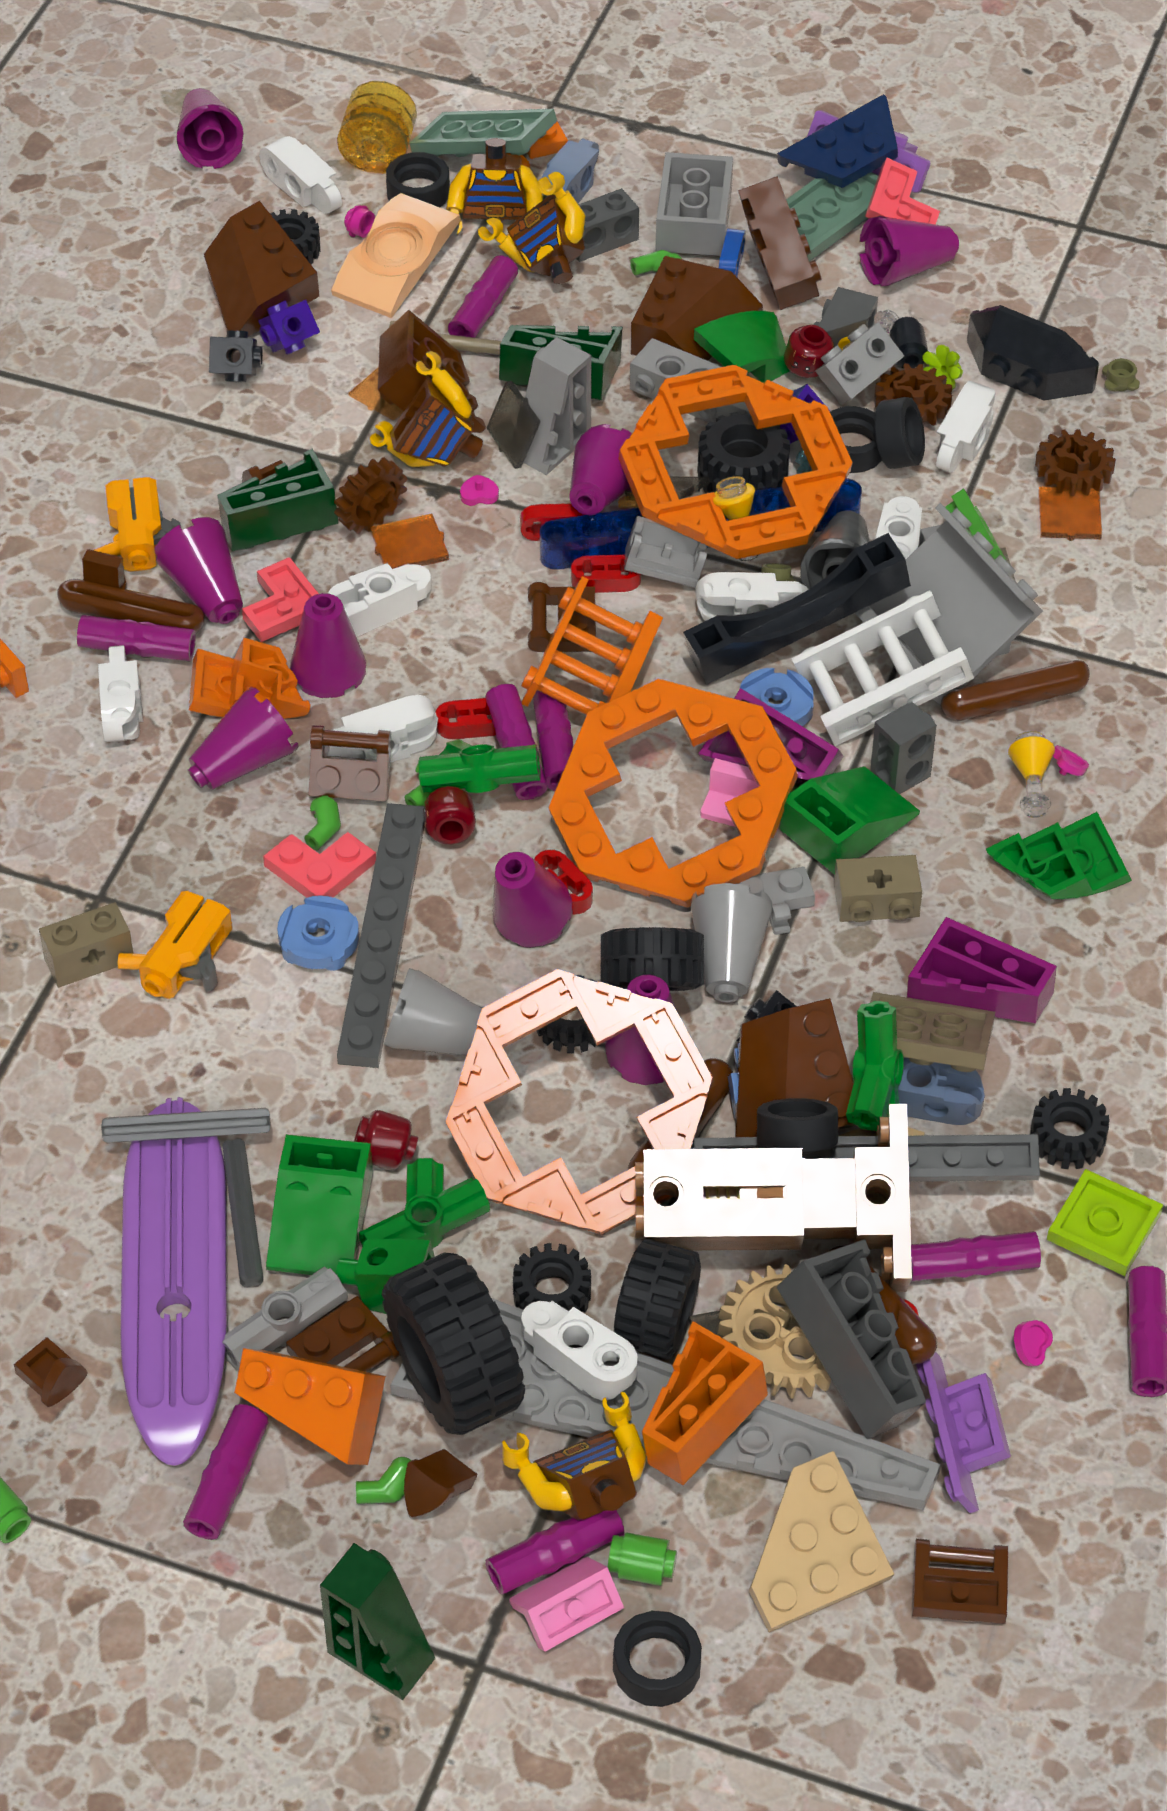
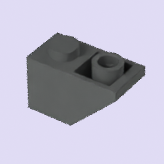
M838 287L832 300L827 299L822 310V320L820 322L816 321L814 325L823 328L828 333L835 347L842 338L847 337L862 324H865L867 328L876 324L878 297Z

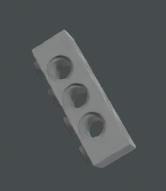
M652 338L630 363V390L655 399L660 386L666 378L720 368L721 366ZM745 402L688 414L703 421L716 422V418L724 415L728 417L733 412L746 414L749 411Z

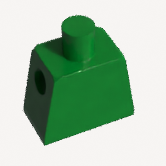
M369 1238L364 1242L358 1260L339 1259L336 1275L342 1284L358 1287L361 1300L369 1310L386 1314L383 1308L384 1298L382 1290L389 1278L435 1257L430 1240Z

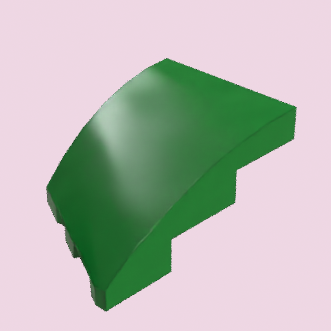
M739 312L715 319L694 329V340L724 367L730 365L741 367L763 383L766 380L773 381L790 372L784 362L785 340L778 318L774 312Z
M1098 812L1062 829L1057 822L1024 839L1017 833L986 848L990 858L1051 899H1071L1090 896L1132 881Z

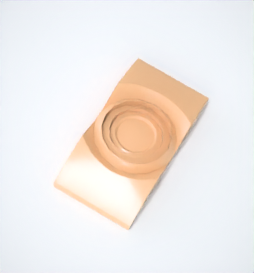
M398 194L378 211L370 232L363 242L349 251L331 289L332 295L392 318L461 221L460 215L408 195Z

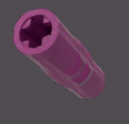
M497 255L492 259L479 280L473 284L471 291L465 296L462 305L448 324L449 335L473 338L477 336L485 322L494 314L495 308L501 303L504 294L518 274V267L513 260L503 255Z
M82 615L78 623V647L109 651L111 646L124 645L126 655L135 654L141 657H158L188 662L192 660L194 655L196 633L193 629L162 626L150 622H136L130 619L117 620Z
M501 684L491 688L486 693L485 698L500 747L536 745L515 685ZM541 763V779L539 781L512 783L518 799H534L547 791L548 786Z
M537 690L533 696L537 737L539 739V751L541 753L547 786L555 791L573 749L571 723L568 718L566 704Z
M1035 1231L995 1236L980 1235L973 1238L959 1237L949 1241L911 1244V1282L952 1277L967 1278L973 1275L987 1276L998 1272L1039 1268L1041 1264L1040 1242Z
M1139 1266L1132 1269L1128 1276L1131 1388L1137 1395L1158 1397L1167 1393L1166 1277L1164 1271L1158 1267Z
M245 1404L235 1405L218 1444L211 1452L209 1464L203 1470L200 1484L183 1520V1526L193 1535L208 1540H214L219 1537L234 1500L242 1489L244 1478L250 1471L252 1459L269 1423L268 1417L261 1410Z
M606 1510L584 1520H577L572 1517L568 1520L556 1522L547 1530L535 1532L528 1539L487 1558L485 1565L489 1577L496 1590L503 1595L542 1575L556 1572L563 1565L576 1562L583 1555L612 1542L614 1535L624 1536L625 1530L617 1510Z

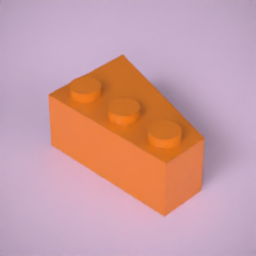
M694 1321L688 1330L689 1338L682 1353L677 1354L673 1363L674 1371L666 1387H662L642 1430L648 1464L681 1485H684L768 1395L763 1362Z
M243 1348L234 1393L347 1465H368L386 1376L266 1350Z

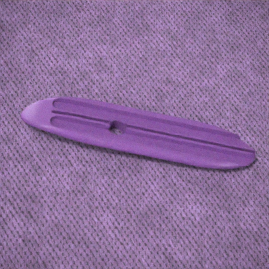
M178 1097L174 1101H172V1098H167L166 1103L159 1105L148 1115L201 1111L191 1103L183 1101V1098ZM217 1136L131 1141L123 1180L121 1358L125 1389L134 1420L149 1449L160 1461L167 1465L177 1466L183 1464L193 1455L208 1429L217 1403L224 1370L226 1347L222 1342L225 1339L227 1329L226 1178L223 1154ZM182 1304L190 1309L189 1314L184 1318L182 1317V1312L176 1314V1321H170L169 1314L164 1313V1319L160 1317L162 1310L169 1305Z

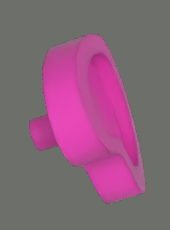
M476 475L463 483L460 489V498L468 506H474L479 503L493 504L499 498V488L491 479Z
M1059 745L1055 746L1053 757L1061 768L1059 773L1064 776L1067 772L1076 776L1084 775L1089 767V763L1069 749Z
M1038 1320L1018 1324L1014 1330V1344L1018 1357L1027 1366L1032 1367L1042 1364L1045 1359V1351L1053 1342L1051 1329L1047 1324Z

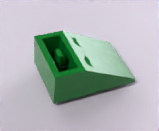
M863 766L811 778L789 793L784 805V813L780 820V830L835 875L836 859L860 858L920 814V810Z
M286 1134L278 1169L266 1270L313 1275L325 1266L327 1269L331 1268L336 1274L340 1258L356 1259L359 1246V1232L362 1231L373 1175L371 1143Z

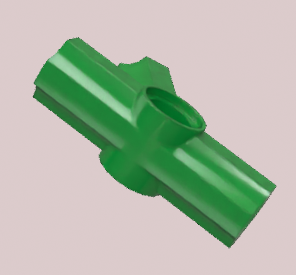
M457 739L447 742L445 749L439 755L419 757L418 760L419 779L423 793L433 792L438 788L446 786L458 787L460 789L465 788V791L470 793H482L495 790L501 784L539 781L541 779L540 757L537 744L495 749L492 745L480 744L472 746Z
M885 1001L861 1004L857 1010L858 1047L853 1060L854 1085L846 1116L848 1122L857 1125L860 1129L877 1131L879 1117H886L889 1104H899L898 1086L901 1083L904 1068L903 1052L901 1049H897L896 1008Z
M417 1158L415 1162L407 1164L405 1210L360 1231L359 1241L363 1247L364 1242L369 1238L430 1240L432 1248H435L442 1242L445 1233L490 1212V1203L484 1188L477 1179L474 1180L471 1177L444 1190V1165L434 1161L433 1158Z

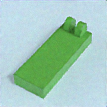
M963 488L952 495L953 502L948 504L946 508L951 513L957 508L972 523L969 527L971 534L974 536L979 531L994 547L989 552L993 558L996 559L1001 555L1006 560L977 506L974 507L965 489Z

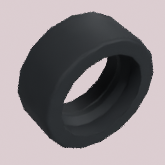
M411 152L397 157L390 162L386 169L388 200L390 201L402 193L437 207L443 206L448 200L450 188L449 167L441 158L425 152ZM413 178H425L434 181L429 186L415 188L401 184Z
M909 397L881 401L876 408L874 428L878 451L883 463L889 469L919 465L923 460L925 452V434L921 413L917 404Z
M857 406L840 407L830 411L840 434L853 432L862 434L872 440L871 443L863 446L851 447L845 445L853 462L850 473H860L875 468L882 461L875 437V412Z
M805 1098L780 1099L763 1103L757 1108V1143L763 1148H802V1153L820 1152L833 1148L838 1144V1109L831 1103Z
M649 1611L635 1615L622 1625L614 1639L613 1673L618 1686L630 1699L646 1706L663 1707L680 1702L693 1691L700 1678L702 1645L696 1630L684 1618L671 1612ZM650 1638L667 1639L676 1643L683 1650L685 1664L682 1670L675 1676L662 1680L649 1679L638 1674L632 1668L629 1661L632 1648L639 1642Z

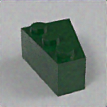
M510 325L500 343L499 380L512 382L519 386L528 385L535 354L540 348L546 347L552 340L558 337L591 355V399L602 400L621 362L623 326H612L611 332H589V326H578V332H555V326Z
M313 448L303 453V460L289 467L284 462L275 466L274 474L260 481L255 476L217 495L221 524L232 551L249 549L255 545L274 540H284L293 535L318 531L325 527L339 524L338 517L334 514V511L337 509L336 504H334L336 499L334 486Z
M353 1543L320 1584L327 1653L396 1697L404 1700L435 1660V1656L388 1559L376 1550L370 1549L367 1551Z

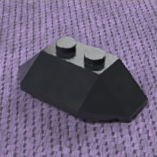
M1002 305L986 308L981 311L975 310L970 314L967 343L981 375L1043 401L1090 394L1095 390L1099 362L1093 356L1089 357L1082 346L1065 331Z

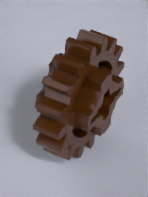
M906 363L903 370L893 366L891 367L890 375L883 373L880 376V382H876L875 408L884 400L909 397L917 404L923 423L928 422L935 426L937 417L944 419L947 415V410L951 408L952 385L946 384L947 377L945 375L936 377L937 369L932 368L928 372L924 371L923 364H919L917 368H911Z
M1064 429L1061 430L1060 437L1049 434L1048 441H1041L1039 451L1036 453L1035 466L1037 467V477H1045V486L1057 485V493L1067 489L1070 496H1075L1076 491L1081 490L1085 496L1090 495V488L1100 492L1103 489V483L1110 484L1112 474H1114L1116 459L1113 458L1114 449L1106 448L1107 440L1105 439L1095 441V433L1090 432L1087 436H1082L1080 429H1076L1074 434L1069 435Z
M382 457L379 462L371 459L368 467L358 466V474L355 476L348 475L345 485L339 488L342 496L334 500V504L338 506L334 511V514L339 518L338 520L348 530H354L357 534H360L363 528L370 532L374 524L383 525L384 517L386 515L393 516L397 505L403 502L399 496L407 491V487L403 484L408 480L403 474L404 471L392 460L388 461L385 457Z

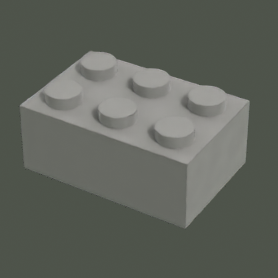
M665 152L656 217V251L665 250L670 253L721 256L728 227L732 193L733 157Z

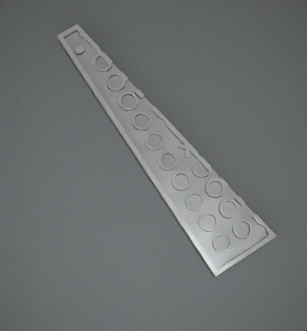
M492 1298L501 1312L502 1320L507 1325L511 1341L517 1350L518 1362L524 1375L522 1382L525 1385L524 1399L518 1409L500 1418L585 1437H593L610 1429L614 1432L617 1427L608 1424L606 1421L602 1400L593 1398L584 1390L581 1391L533 1354V1346L524 1340L521 1329L523 1310ZM574 1344V1345H570L569 1347H571V1348H580V1347H583V1346H581V1345H575V1344ZM636 1352L638 1356L637 1377L633 1384L622 1392L626 1393L629 1397L632 1412L629 1423L635 1424L642 1446L645 1449L642 1430L662 1387L667 1386L674 1369L671 1364ZM402 1363L390 1385L391 1394L423 1401L415 1390L413 1382ZM621 1394L617 1395L614 1399L607 1400L610 1408L617 1409L623 1405ZM765 1399L705 1462L788 1481L794 1467L834 1451L856 1496L924 1510L938 1478L941 1465L871 1438L867 1439L863 1435Z

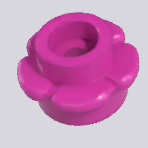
M356 205L350 209L344 219L349 235L351 237L357 235L365 238L370 232L375 215L365 205Z

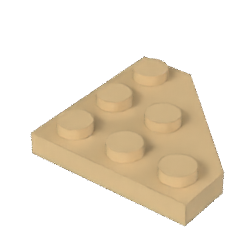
M834 1451L794 1467L785 1486L783 1497L749 1588V1593L769 1633L886 1582L895 1575Z

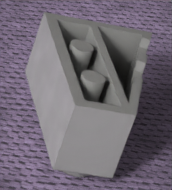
M558 337L552 340L546 347L540 348L534 356L512 456L545 475H548L575 450L581 435L591 428V355Z

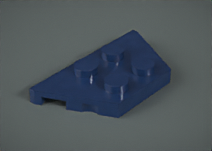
M883 94L778 152V163L783 167H787L789 163L804 168L805 175L816 179L822 178L830 184L844 188L881 167L886 158L892 160L897 158L898 147L887 97Z

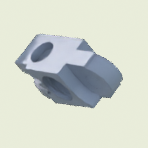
M583 138L579 143L569 140L547 163V169L544 171L542 178L547 177L549 179L548 175L553 172L561 173L565 179L563 190H568L576 202L579 203L593 186L594 166L599 155L598 143Z
M904 1057L903 1075L898 1086L899 1104H907V1117L951 1125H967L980 1117L985 1094L981 1077L976 1070L973 1072H961L953 1069L951 1065L936 1062L931 1065H918L912 1063L909 1058Z

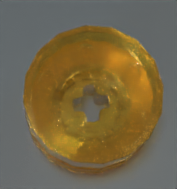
M370 81L360 84L352 91L337 136L338 149L347 162L355 168L366 172L385 173L391 161L406 154L417 118L416 105L410 95L399 86L386 81Z

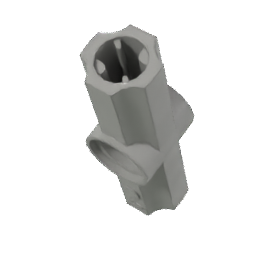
M324 1266L291 1290L276 1291L269 1294L263 1301L262 1310L225 1335L222 1343L226 1347L225 1357L235 1370H239L243 1348L273 1351L279 1346L286 1347L287 1341L348 1299L347 1291L339 1277L331 1268L327 1269ZM281 1317H290L285 1321H276Z

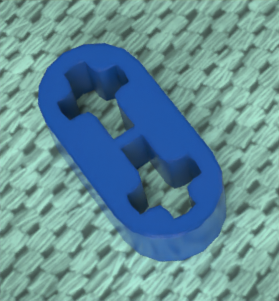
M728 228L720 256L719 268L732 271L738 278L744 253L746 231Z

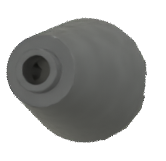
M841 511L835 514L805 552L801 561L800 577L808 589L833 572L855 548L870 542L866 521L860 514L854 511Z

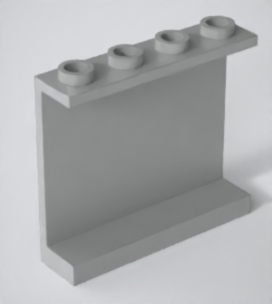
M939 503L935 509L946 521L906 559L911 586L855 614L864 623L905 603L909 598L930 590L941 614L940 617L932 620L948 652L961 647L975 677L1032 623L1043 610L1033 601L1038 594L1024 579L1017 583L1011 577L1016 570L1001 555L994 559L989 553L994 548L979 531L973 536L967 530L972 523L957 508L951 513L945 506ZM918 627L897 637L913 669H917L935 660ZM970 681L933 698V700L941 706V700L946 694L965 687Z

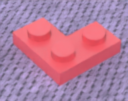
M886 158L882 164L865 217L883 216L936 224L940 211L909 197L918 171L890 158Z
M288 557L257 571L258 582L270 597L242 608L243 620L260 642L266 641L300 626L306 601L319 593L292 559Z
M349 832L345 833L320 854L296 836L290 834L266 853L263 859L264 866L306 898L311 896L335 897L375 864L376 852Z

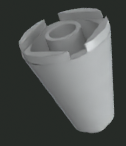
M732 883L713 884L704 887V894L697 896V892L692 895L691 912L695 931L704 935V979L706 990L711 995H714V998L718 1001L733 1002L747 993L771 916L772 900L763 891H761V897L751 894L750 886Z
M409 968L384 1045L392 1047V1049L467 1056L482 1008L421 971Z

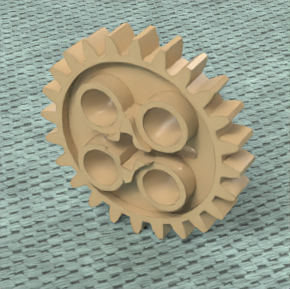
M785 1264L782 1274L777 1275L769 1265L766 1267L764 1278L753 1270L750 1272L748 1283L739 1279L736 1282L734 1292H727L718 1318L720 1322L717 1335L763 1362L766 1383L771 1384L772 1396L778 1393L780 1387H784L787 1389L789 1397L794 1399L797 1388L802 1387L804 1393L808 1397H812L815 1384L826 1392L829 1389L831 1378L777 1289V1286L791 1273V1269L788 1264ZM772 1302L782 1303V1304H784L786 1307L777 1306V1305H775V1304L772 1303ZM753 1334L762 1335L767 1339L756 1338ZM792 1355L803 1356L806 1360L797 1359Z

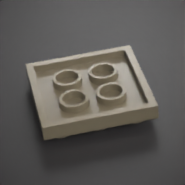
M873 992L870 1003L873 1001H885L896 1008L897 1049H901L903 1056L909 1058L912 1063L918 1065H931L934 1062L948 1064L953 1069L961 1072H973L976 1069L984 1070L994 1025V1011Z

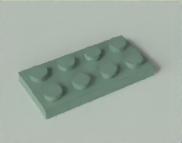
M554 109L442 112L409 144L412 152H425L437 157L443 154H455L456 157H464L469 154H485L486 140L500 138L506 141V153L523 155L530 150V147L538 139L547 134L546 131L557 122Z
M870 172L844 188L830 184L825 179L815 178L786 199L789 208H794L801 226L797 229L799 235L805 234L811 250V254L807 255L809 262L868 219L865 217L878 179L877 175Z

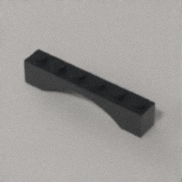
M886 533L855 548L826 578L789 601L749 614L734 616L717 615L684 631L683 634L690 657L707 685L911 586L906 560L890 534Z

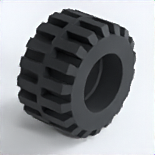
M733 412L728 417L722 415L716 418V422H709L705 426V430L701 432L698 441L697 473L699 484L703 485L704 492L706 494L715 493L723 486L744 482L753 485L755 488L752 504L759 506L764 504V500L772 501L775 499L777 493H782L783 478L788 476L790 440L787 439V432L785 429H780V425L756 429L749 412H746V414Z
M666 927L609 930L601 934V982L627 990L629 983L636 977L654 975L663 979L670 991L694 990L704 985V935L692 929Z
M645 1238L636 1248L622 1283L614 1320V1332L628 1340L635 1350L670 1359L679 1349L691 1319L699 1287L701 1263L698 1252Z

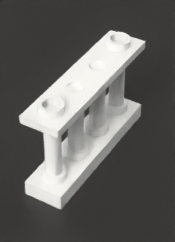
M930 590L921 595L913 596L905 603L818 646L809 647L801 654L791 658L799 674L808 681L815 679L830 709L829 712L820 717L834 746L874 728L875 721L911 701L919 706L974 679L968 660L961 647L948 652L932 620L940 617L941 614ZM918 627L935 660L917 669H913L897 637ZM884 645L900 677L882 686H878L862 654ZM849 661L865 694L847 703H843L828 671Z

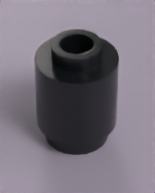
M902 317L896 320L890 330V338L904 355L896 365L904 368V364L908 363L911 368H917L919 364L925 363L923 355L928 351L924 327L913 317Z

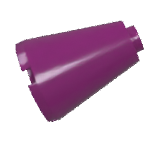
M204 88L191 90L184 98L177 129V144L180 152L186 161L199 168H203L202 166H213L216 169L231 163L241 152L243 146L244 132L241 121L233 111L209 90Z
M883 216L869 218L865 222L859 241L865 242V253L860 254V262L864 274L873 285L879 284L880 286H889L954 259L959 249L958 236L948 226Z
M601 424L589 428L578 440L574 450L569 494L570 502L578 512L585 515H595L631 489L618 459L620 448L625 440L629 439L632 435L630 431L624 428L620 431L609 428L611 426L609 424Z
M211 517L192 519L193 526L184 530L181 529L180 525L174 527L160 539L155 547L154 552L157 556L158 565L186 596L202 609L204 615L211 622L221 624L232 622L239 616V612L243 607V601L224 528L218 520Z
M328 593L314 595L306 601L290 662V670L293 671L297 678V683L302 686V691L319 698L345 695V690L355 685L356 689L366 675V659L342 601L337 596Z
M250 687L240 696L189 758L191 767L187 769L188 773L200 788L207 785L213 790L284 758L298 749V742L289 743L288 738L293 735V732L271 702L265 699L260 703L254 697L260 692L256 688Z
M510 852L504 855L496 864L492 912L494 923L501 935L507 940L509 939L518 943L519 946L526 948L544 946L556 940L563 933L562 929L568 919L570 921L573 914L572 898L564 883L523 852Z
M638 976L627 987V990L631 991V993L670 1002L675 1008L668 985L657 976ZM635 1026L606 1041L607 1063L611 1068L614 1067L622 1073L623 1079L641 1085L665 1082Z

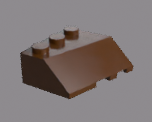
M260 201L231 216L204 253V259L227 331H248V337L260 331L261 325L258 320L269 316L267 308L286 301L290 307L301 301L307 300V303L320 297L317 271Z
M664 256L631 322V355L637 356L653 338L708 361L713 356L694 340V329L727 315L746 311H763V305L732 271Z
M410 310L406 311L380 336L379 394L387 403L395 404L405 411L425 379L432 382L433 378L431 375L419 373L416 369V363L422 361L426 368L431 369L433 364L426 353L430 351L435 352L441 358L440 370H446L461 387L472 407L471 416L474 423L472 433L483 432L486 429L483 419L476 417L474 410L478 407L476 397L471 395L465 387L470 380L460 352Z
M830 998L788 1008L740 1025L739 1086L735 1119H737L736 1137H757V1108L763 1103L780 1099L805 1098L831 1103L838 1109V1130L855 1126V1124L848 1122L846 1116L854 1083Z

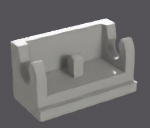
M637 516L625 548L624 570L696 587L706 560L707 553L704 551L707 545L648 518Z

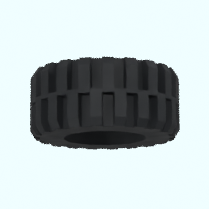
M444 1252L390 1277L382 1290L384 1298L383 1308L387 1314V1324L392 1332L395 1347L402 1358L403 1366L409 1374L415 1390L421 1396L425 1407L429 1413L433 1414L439 1426L444 1427L447 1433L464 1435L518 1409L525 1394V1385L522 1382L524 1375L518 1362L519 1356L516 1348L513 1346L510 1332L502 1320L501 1312L496 1302H493L488 1288L479 1279L472 1265H468L466 1259L458 1256V1254Z

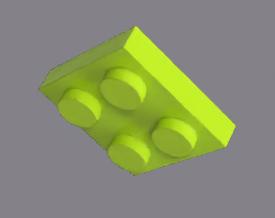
M1085 1169L1049 1228L1047 1240L1126 1276L1162 1213L1163 1204Z

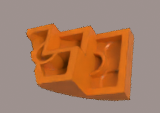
M243 637L234 659L202 649H197L193 658L189 700L190 711L224 717L240 696L250 687L260 691L254 696L260 703L268 699L283 719L308 715L311 704L308 700L303 701L296 688L298 680L293 671L288 668L287 660L279 647Z

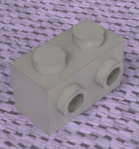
M879 322L869 328L865 324L859 326L847 336L851 342L842 350L838 345L829 350L821 357L824 364L815 370L841 405L854 398L904 357L903 353Z

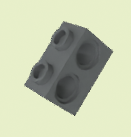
M622 188L578 204L586 216L583 232L585 249L576 258L579 262L639 240V207Z
M911 701L875 721L870 771L899 794L931 777L937 727L931 715L923 712Z

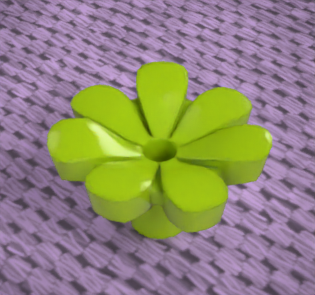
M938 345L936 354L927 351L923 355V361L929 365V367H925L923 370L928 372L932 368L937 369L936 377L945 375L947 377L946 384H951L952 390L956 387L954 379L961 378L963 374L961 365L958 363L960 359L959 354L950 351L948 346Z

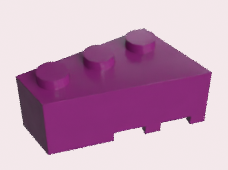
M741 688L734 697L737 700L763 706L796 767L798 777L795 783L804 784L811 778L833 774L844 757L838 748ZM729 730L707 740L698 753L707 762L713 763L714 759L717 758L748 767Z
M945 917L908 976L907 998L994 1011L997 1018L1036 1023L1054 994L1057 966Z

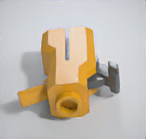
M150 477L134 478L133 487L130 488L129 479L111 481L105 485L110 526L117 529L118 534L113 537V542L94 549V551L114 556L121 555L123 557L124 570L130 572L150 570L157 565L154 551L160 539L178 525L181 527V524L174 518L169 521L163 517L162 511L159 508L156 479Z
M181 891L165 914L166 929L147 954L119 953L118 969L139 970L143 989L155 997L174 998L186 981L194 979L202 980L206 992L212 991L218 983L216 967L212 958L232 930L230 910L223 904L207 899L202 905L204 902L203 896L190 891Z

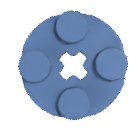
M763 668L752 672L743 679L740 685L741 689L799 725L804 726L812 719L814 707L813 688L801 674L788 669L787 674L774 673L775 668ZM769 698L775 701L782 699L783 701L781 704L769 703Z
M311 896L305 898L304 904L294 909L292 904L285 909L278 921V941L284 960L304 968L327 969L330 971L341 969L345 965L346 959L354 953L359 942V925L356 916L354 917L349 912L348 906L343 901L333 897ZM318 928L325 929V935L320 937L308 934L309 932L315 933Z

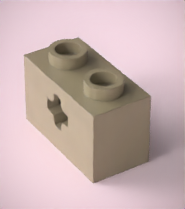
M916 855L836 859L834 889L840 922H865L882 919L903 920L920 917L922 887Z
M116 902L39 928L44 960L58 988L118 967L119 953H133L130 930Z

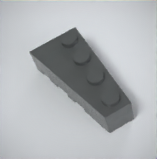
M864 1239L802 1261L777 1286V1289L865 1437L870 1439L899 1427L923 1406L926 1400L906 1349L900 1348L897 1342L895 1331L899 1327L893 1312L887 1313L879 1294L884 1288L878 1272L872 1273L866 1259L870 1254V1250Z

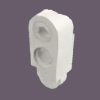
M287 136L260 150V163L267 177L303 208L313 204L325 214L331 213L342 206L340 192L335 183L330 179L336 172L306 144L302 145L297 139Z
M968 381L964 385L937 430V433L940 434V449L936 461L937 468L951 473L955 471L962 458L973 462L989 437L994 413L992 406L995 400V390L993 388L973 381Z
M898 496L891 499L888 503L884 502L876 538L889 533L905 560L918 548L922 507L919 506L916 500L906 496Z
M386 563L348 577L349 580L336 584L329 590L328 594L335 595L342 601L357 637L418 610L417 602L426 598L431 590V574L426 567L421 565H409L408 563L392 569Z
M745 572L710 573L702 577L695 587L697 606L705 621L717 615L734 616L769 609L809 590L805 585L799 584L796 581H776L775 573Z
M124 645L109 647V663L98 664L105 742L133 740L139 737V722H143L137 660L127 661Z
M411 695L342 717L344 726L333 730L378 734L379 730L391 731L390 762L409 758L411 757L410 754L421 752L431 746L436 737L438 717L430 699L422 695ZM325 746L324 749L326 756L377 760V749Z
M537 1301L529 1304L523 1310L521 1329L524 1340L533 1346V1354L578 1389L584 1390L593 1398L603 1400L606 1397V1400H610L633 1384L637 1377L638 1356L635 1348L628 1340L574 1307L568 1311L553 1301L550 1303L547 1301ZM575 1344V1345H581V1346H583V1347H580V1348H571V1347H569V1346Z

